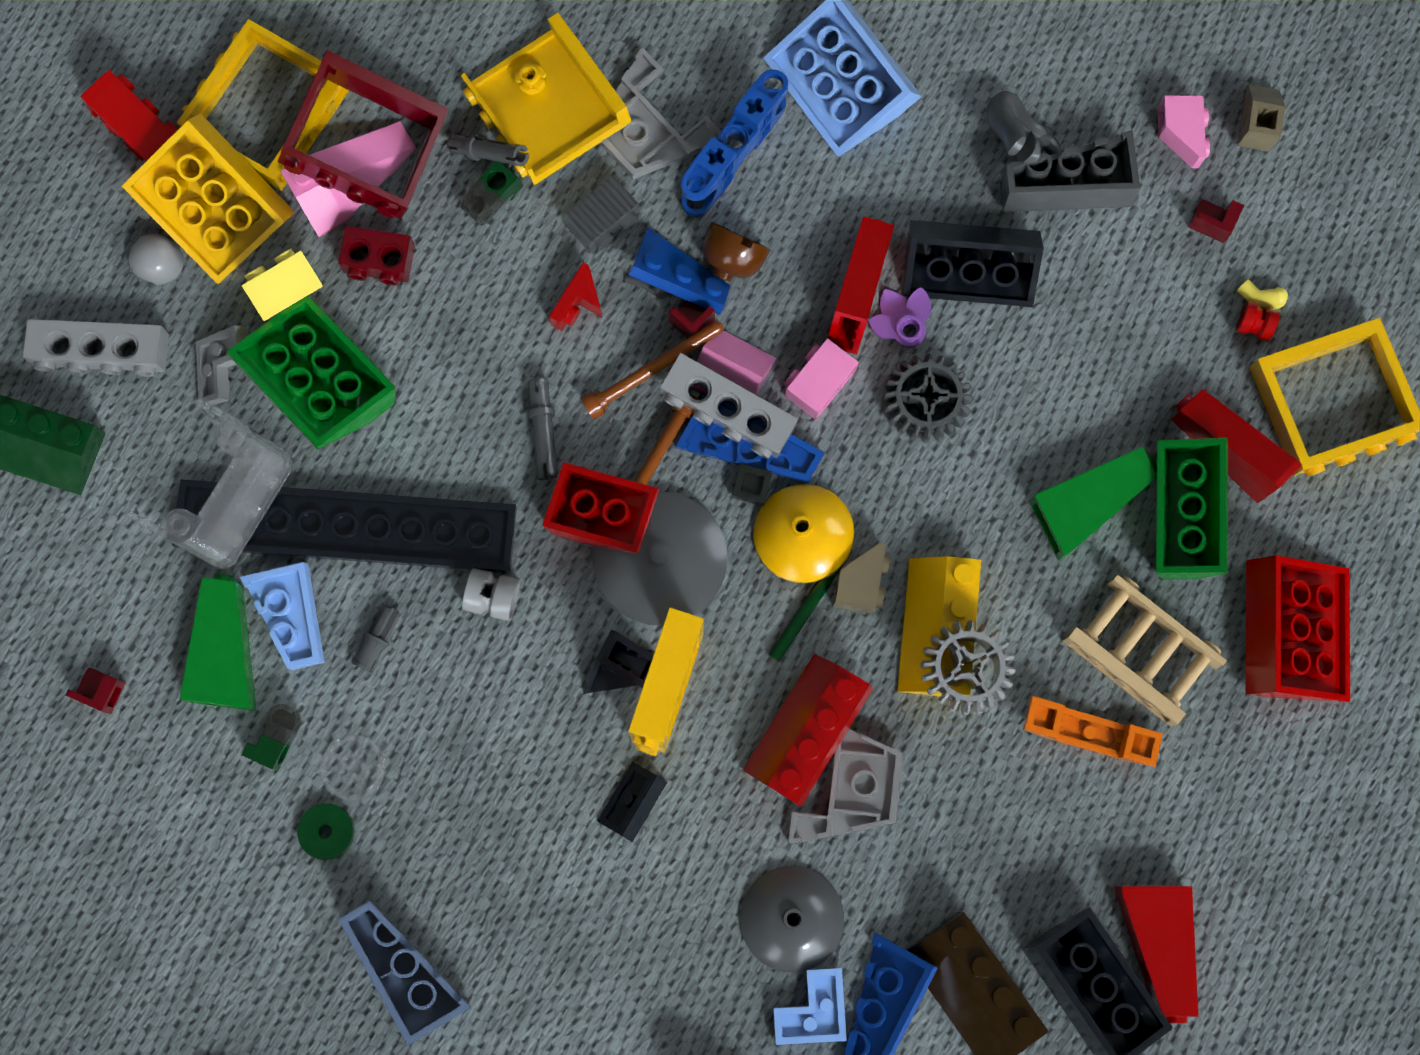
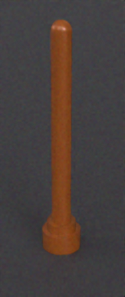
M719 321L711 323L603 392L599 390L595 393L592 391L580 397L581 401L594 420L605 414L604 410L609 407L608 403L674 363L680 353L687 355L722 333L723 324Z
M689 393L691 398L699 400L698 398ZM682 406L681 410L675 407L672 408L673 415L634 482L648 484L683 422L693 416V411Z

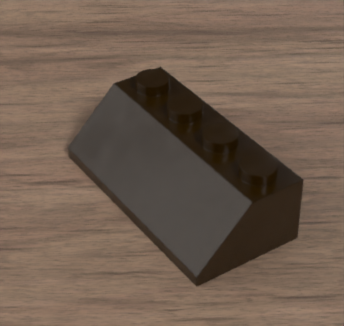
M957 912L907 949L938 967L928 989L974 1055H1018L1049 1032L964 912Z

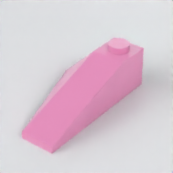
M399 121L309 156L373 186L379 187L417 148L403 124ZM286 169L280 171L318 237L348 222L355 214L354 212L362 205L353 202L346 194L334 188L326 189L321 187L314 179L306 175H297Z

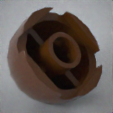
M711 222L703 242V254L706 261L715 267L713 274L731 282L733 276L743 279L753 276L760 270L770 252V249L714 222Z

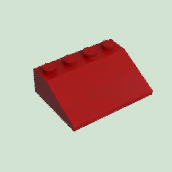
M1278 555L1246 560L1245 695L1350 702V568Z

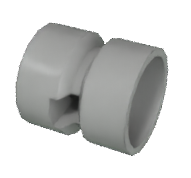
M473 568L466 584L462 609L481 615L485 611H489L490 616L493 618L511 621L521 581L518 578L500 575L496 579L492 572ZM487 590L492 591L490 598L485 597Z

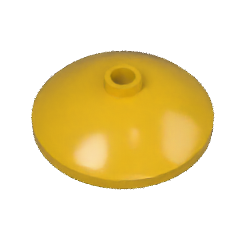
M793 485L773 494L759 510L754 524V544L763 564L778 577L795 583L816 582L835 573L847 560L854 542L853 520L843 501L831 491L816 485ZM799 523H806L809 526L805 532L797 531L796 527Z

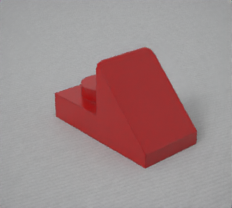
M584 262L549 315L551 326L560 331H563L567 324L572 326L581 311L578 308L579 305L602 318L590 266Z

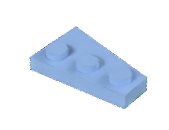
M302 562L240 577L244 586L248 588L255 601L253 604L258 613L264 618L270 630L269 634L287 669L295 670L325 663L309 565Z

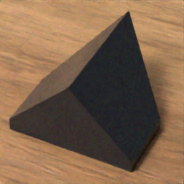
M611 630L595 660L583 694L633 686L643 688L654 655L618 632Z

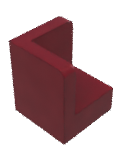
M1202 199L1188 227L1224 243L1232 234L1244 205L1232 200L1224 209Z
M686 301L678 310L672 307L668 312L669 322L686 338H689L715 321V310L711 306L705 309L689 301Z
M88 668L77 691L68 689L65 696L99 711L111 714L126 683L93 668Z

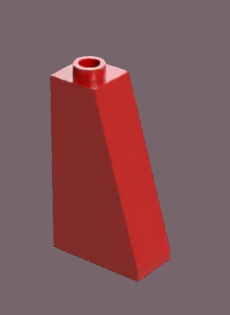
M864 216L862 218L828 335V339L843 351L855 355L858 354L895 226L880 219H871Z
M1204 389L1195 397L1188 393L1175 406L1179 412L1171 420L1190 439H1228V476L1256 503H1259L1279 489L1302 466L1297 459Z
M1115 886V894L1147 991L1169 1023H1188L1187 1017H1199L1192 886Z

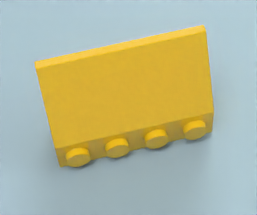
M201 113L189 119L122 185L131 197L217 284L222 282L295 214L292 208Z

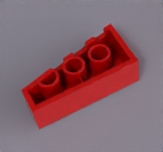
M108 70L80 97L88 111L95 118L100 116L101 122L115 137H121L124 140L123 143L141 161H147L179 129L170 121L165 125L156 116L159 110L146 97L141 101L132 92L135 87L123 74L116 77Z

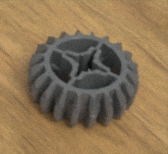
M929 353L926 354L922 363L920 358L915 355L911 359L912 366L903 360L900 363L901 371L893 369L890 374L893 380H886L884 387L890 392L883 393L882 400L890 404L885 406L884 413H895L889 423L896 425L901 422L902 425L898 431L901 435L907 429L912 430L913 432L910 436L912 441L916 440L919 433L923 434L924 443H929L931 433L934 434L937 442L943 440V431L951 437L956 432L955 427L962 428L965 424L962 417H968L971 412L965 405L971 404L973 397L964 394L971 389L970 383H960L964 379L965 373L962 371L954 374L955 362L950 363L947 368L943 365L945 361L943 356H940L937 362L934 363ZM923 375L919 388L910 389L909 392L901 391L902 386L908 380L915 376ZM935 377L945 382L952 393H949V390L939 388L935 383ZM927 386V393H929V397L933 399L929 409L928 403H926V399L922 397ZM903 403H906V406L918 409L920 420L913 417L906 410ZM946 404L953 405V410L947 417L932 422L936 408L945 407Z

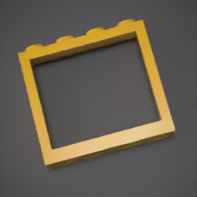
M248 19L240 32L234 33L232 43L226 52L218 56L214 69L208 78L200 82L196 95L190 104L182 108L183 114L177 121V125L181 128L189 119L200 113L207 119L257 45L264 47L314 77L322 61ZM327 79L295 147L296 150L305 154L308 153L349 92V90ZM282 148L268 169L238 152L268 184L280 191L283 190L287 182L280 171L285 168L282 164L278 163Z
M1381 318L1259 358L1249 367L1282 449L1302 464L1293 474L1294 476L1304 472L1307 477L1314 476L1326 471L1324 465L1335 462L1337 467H1341L1356 461V454L1366 452L1367 457L1387 450L1386 444L1396 441L1398 446H1402L1418 439L1416 434L1420 432V410ZM1369 341L1404 425L1309 457L1274 372Z
M669 608L628 731L638 751L655 757L658 751L663 753L666 751L703 639L704 618Z

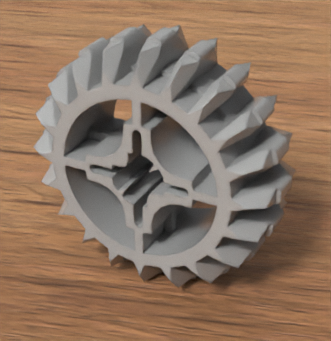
M969 620L966 623L965 631H963L962 625L957 621L952 624L953 634L944 626L940 629L943 640L935 635L929 640L936 649L925 647L923 650V654L932 658V660H924L920 663L921 668L931 669V673L923 675L921 679L923 682L933 680L934 685L927 689L929 695L937 690L942 694L937 698L936 704L941 705L946 699L950 700L949 712H954L958 704H961L962 715L966 716L969 714L971 705L977 715L981 714L984 709L983 702L989 709H993L996 707L993 696L1001 701L1007 697L1000 687L1010 689L1013 686V682L1005 678L1004 675L1009 676L1016 673L1015 668L1005 665V663L1014 660V654L1003 655L1002 650L1006 649L1009 643L1004 641L998 645L995 642L1000 635L997 630L990 634L989 637L985 635L988 629L987 624L983 623L976 632L974 621ZM957 641L975 642L985 648L986 651L972 654L964 646L961 647ZM948 646L952 653L950 656L953 660V669L943 677L941 658ZM992 659L995 669L994 678L990 687L987 688L984 684L986 680L982 669L984 664ZM961 660L966 664L981 660V662L975 665V669L972 670L975 673L974 676L970 672L962 673L957 677L954 676V674L961 670L960 667L964 665L961 663ZM962 681L967 683L971 689H975L978 695H963L954 691L949 686L955 682Z

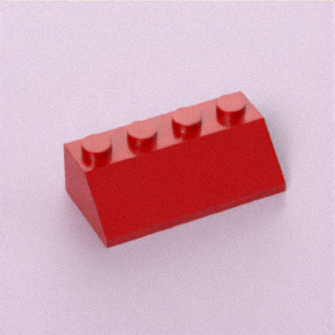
M814 654L743 768V771L802 807L873 691L871 684L843 667Z

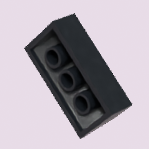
M910 220L906 243L903 296L910 297L914 291L921 287L926 291L930 299L1033 307L1044 250L1041 233L1035 230Z
M1090 907L1051 928L1022 949L1094 1055H1139L1173 1029Z

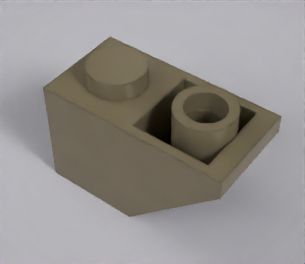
M1250 84L1246 86L1237 146L1269 152L1280 139L1285 112V104L1280 90Z
M878 543L840 570L833 604L834 608L873 614L876 606L882 607L885 587L880 586L881 574L888 573L891 554L885 553L886 543Z

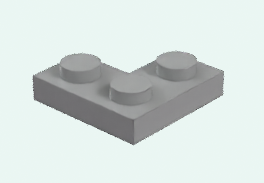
M234 325L196 341L199 406L209 407L229 400L230 382L228 380V367L236 365V363L228 356L227 350L247 337L246 327Z

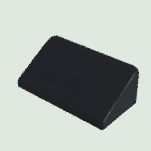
M632 762L597 822L633 842L667 782Z

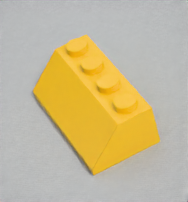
M950 556L909 558L897 692L929 695L927 689L933 686L934 682L933 680L923 682L921 677L931 673V669L921 668L920 663L924 660H932V658L923 654V650L925 647L936 649L929 640L933 635L943 640L940 634L942 627L946 626L953 634L952 624L959 621L963 631H965L966 623L971 620L974 621L976 631L981 560ZM957 641L961 647L964 646L968 652L974 654L975 642ZM948 646L941 658L943 677L953 669V660L950 656L952 653ZM961 660V663L964 665L960 667L961 670L954 674V676L957 677L967 672L972 674L973 663L966 664ZM958 681L949 686L960 694L970 696L971 688L965 682ZM937 690L930 696H941L942 694Z

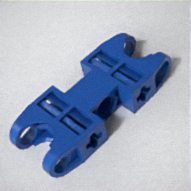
M770 69L760 75L736 105L733 117L716 139L712 137L685 172L682 178L681 190L683 192L682 208L687 215L701 217L709 212L735 178L736 170L753 148L755 150L758 148L785 111V95L788 90V79L783 72ZM770 78H777L782 82L783 86L780 90L766 89L764 83ZM731 140H738L742 145L738 148H732L726 143ZM705 199V204L700 209H692L687 205V200L700 201Z

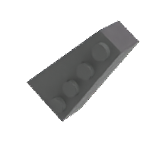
M1133 130L1121 133L1120 137L1107 140V137L1093 141V144L1076 148V146L1063 148L1062 152L1049 156L1046 153L1041 154L1032 164H1024L1020 161L1006 164L1000 181L1003 212L1132 207L1140 190Z

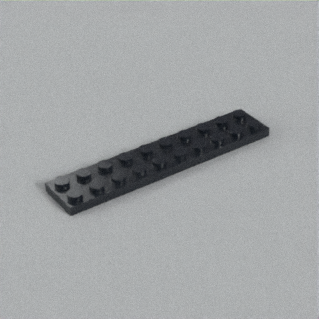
M180 479L172 546L186 549L472 570L476 568L485 571L511 573L517 506L516 504Z

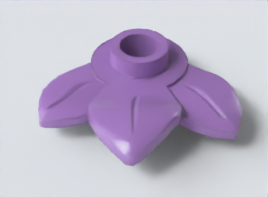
M920 287L907 300L904 296L885 289L880 301L882 314L868 320L872 331L882 339H895L904 347L919 345L926 336L925 322L931 314V302L928 294ZM909 326L916 330V333L910 337L903 333V330Z

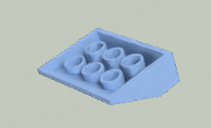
M825 0L763 57L771 69L779 70L786 75L788 79V92L837 157L898 118L922 97L849 0Z

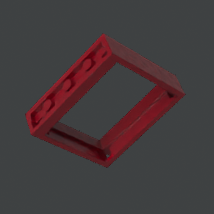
M327 50L282 148L278 163L282 164L291 173L303 174L314 179L323 188H334L346 194L353 202L366 203L377 208V211L386 217H396L401 220L449 109ZM326 79L428 128L399 197L295 149Z

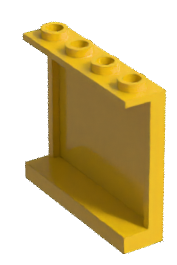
M559 13L547 19L551 27L550 31L476 79L470 81L465 73L461 75L466 85L462 92L472 107L476 104L479 105L482 111L478 114L487 129L495 128L499 134L495 137L496 141L520 144L527 147L528 150L526 152L519 151L529 153L527 163L521 167L515 165L514 167L522 178L528 176L534 185L632 122L625 103ZM533 63L535 66L543 67L546 72L545 86L538 94H526L515 83V74L521 70L524 64Z

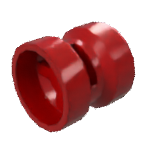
M1247 301L1240 313L1235 331L1245 335L1252 333L1256 335L1257 339L1269 342L1277 328L1280 312L1270 308L1263 310L1258 304Z

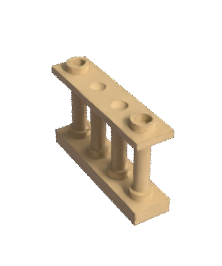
M1116 575L1107 584L1116 592L1088 628H1082V630L1078 627L1074 628L1064 638L1063 642L1168 726L1178 725L1186 715L1179 708L1181 706L1179 701L1207 665L1217 669L1223 666L1227 660L1220 655L1221 650L1215 644L1208 640H1200L1139 592L1140 587L1136 582L1126 576L1120 577ZM1127 600L1140 610L1142 614L1116 648L1107 651L1098 644V636ZM1155 622L1170 635L1142 671H1136L1135 673L1124 665L1126 663L1125 657L1150 625ZM1182 643L1197 656L1169 693L1164 692L1162 695L1152 687L1154 684L1152 679L1179 644Z

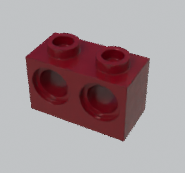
M346 226L338 264L343 273L353 280L365 281L367 277L379 278V281L386 285L396 286L399 285V281L408 283L415 244L410 235ZM357 252H368L365 259L361 261L353 260ZM397 255L401 257L400 261L395 265L389 266L385 264L386 260L391 256Z

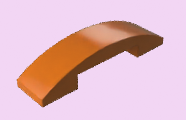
M1035 696L1030 698L1023 727L1025 731L1053 741L1151 767H1156L1163 733L1132 724L1125 725L1069 709L1063 704Z

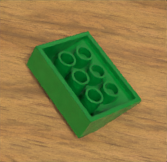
M308 295L283 310L227 350L228 356L317 450L368 425L392 407L395 402L396 387Z

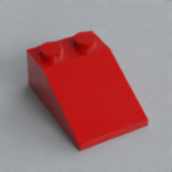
M563 462L542 526L552 535L583 544L638 554L659 489Z

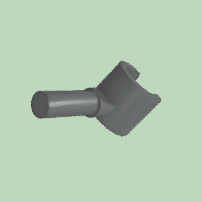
M629 274L626 276L625 282L643 287L659 299H664L669 294L662 289L629 276Z

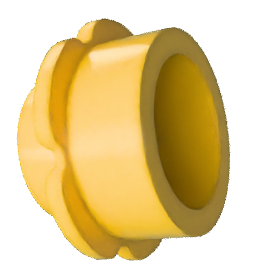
M533 63L524 64L521 70L515 74V83L526 94H538L545 86L546 72L543 67L535 66Z

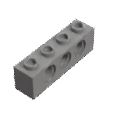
M27 319L23 358L33 365L35 370L42 372H54L55 367H64L69 372L86 374L88 369H101L100 372L104 374L121 375L122 370H130L139 376L152 377L155 372H165L169 334L161 325ZM69 342L68 349L58 354L59 347L63 343ZM103 344L98 354L91 355V350L95 345ZM136 345L135 352L128 357H124L126 348Z
M682 353L679 354L660 387L661 394L665 395L663 400L679 410H681L682 406L694 412L693 417L707 426H710L713 422L723 428V435L738 443L741 439L753 445L751 448L753 452L766 459H769L770 456L778 458L798 422V418ZM695 385H702L707 389L708 394L702 400H695L688 393L690 388ZM730 401L734 403L737 407V412L730 417L721 415L718 411V406L722 402ZM752 418H761L766 424V429L761 433H753L748 429L747 423Z

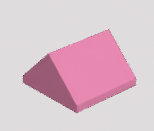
M723 330L722 333L709 340L703 346L697 362L757 395L777 358ZM702 385L693 386V388L704 394L707 391Z

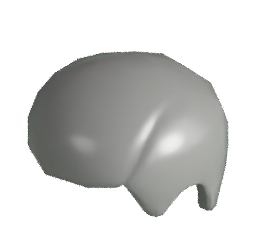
M151 233L138 237L131 246L128 264L133 273L141 280L149 281L156 285H163L176 279L183 269L184 256L178 245L171 239L158 233Z

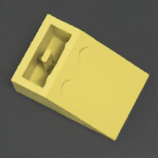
M291 248L274 258L277 265L266 271L264 266H260L244 276L248 282L241 286L263 321L323 287L302 251L295 254Z

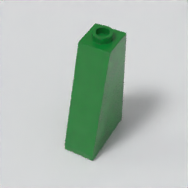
M1143 447L1037 493L1029 500L1058 561L1070 554L1157 478L1156 462L1151 454H1146Z
M215 573L213 579L202 577L180 700L188 703L255 711L256 698L243 586L234 582V576Z

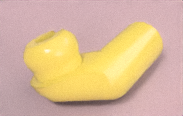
M1249 279L1237 289V292L1247 301L1258 304L1263 310L1269 308L1273 310L1279 309L1286 304L1288 299V293L1284 288L1276 287L1274 289L1260 290Z

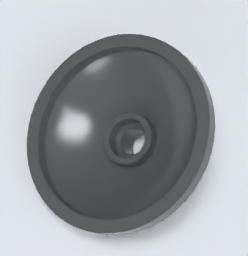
M799 866L776 868L758 878L746 893L740 913L741 931L750 951L765 965L783 972L806 971L822 964L837 948L844 929L843 905L835 888L819 873ZM792 912L800 916V922L797 926H790L787 922V916Z

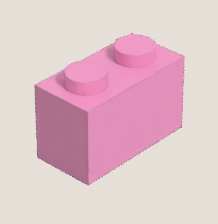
M828 338L822 346L815 344L805 357L808 363L801 371L796 368L785 382L787 386L785 397L815 420L818 419L856 372L859 364L857 360Z

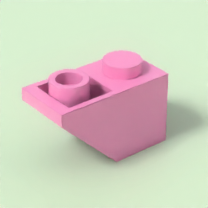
M1164 96L1157 107L1158 136L1191 168H1199L1210 153V139L1205 138V127L1208 125L1209 111L1208 108H1204L1203 96Z

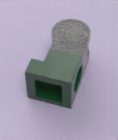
M494 161L471 187L472 189L463 199L460 208L479 225H485L511 195H515L523 187V184L501 162Z
M278 704L270 708L266 715V727L257 745L247 742L241 755L272 770L279 771L300 728L301 716L299 712L285 704Z

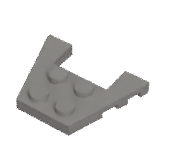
M644 48L638 51L635 61L630 69L626 70L616 90L627 106L632 122L600 142V145L632 179L700 153L712 137L716 139L721 132L706 115L684 135L680 136L649 103L640 91L662 74V67Z
M849 729L835 751L828 816L792 812L788 843L798 844L896 824L904 754Z

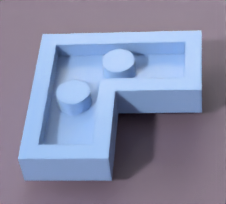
M842 968L806 970L808 1006L773 1008L775 1044L847 1041Z

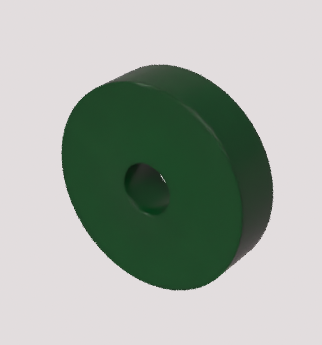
M326 803L313 806L307 810L300 819L297 829L298 841L302 849L311 857L321 860L335 859L344 854L350 848L355 835L354 822L349 813L340 806ZM324 825H329L332 828V834L328 838H323L320 834V830Z

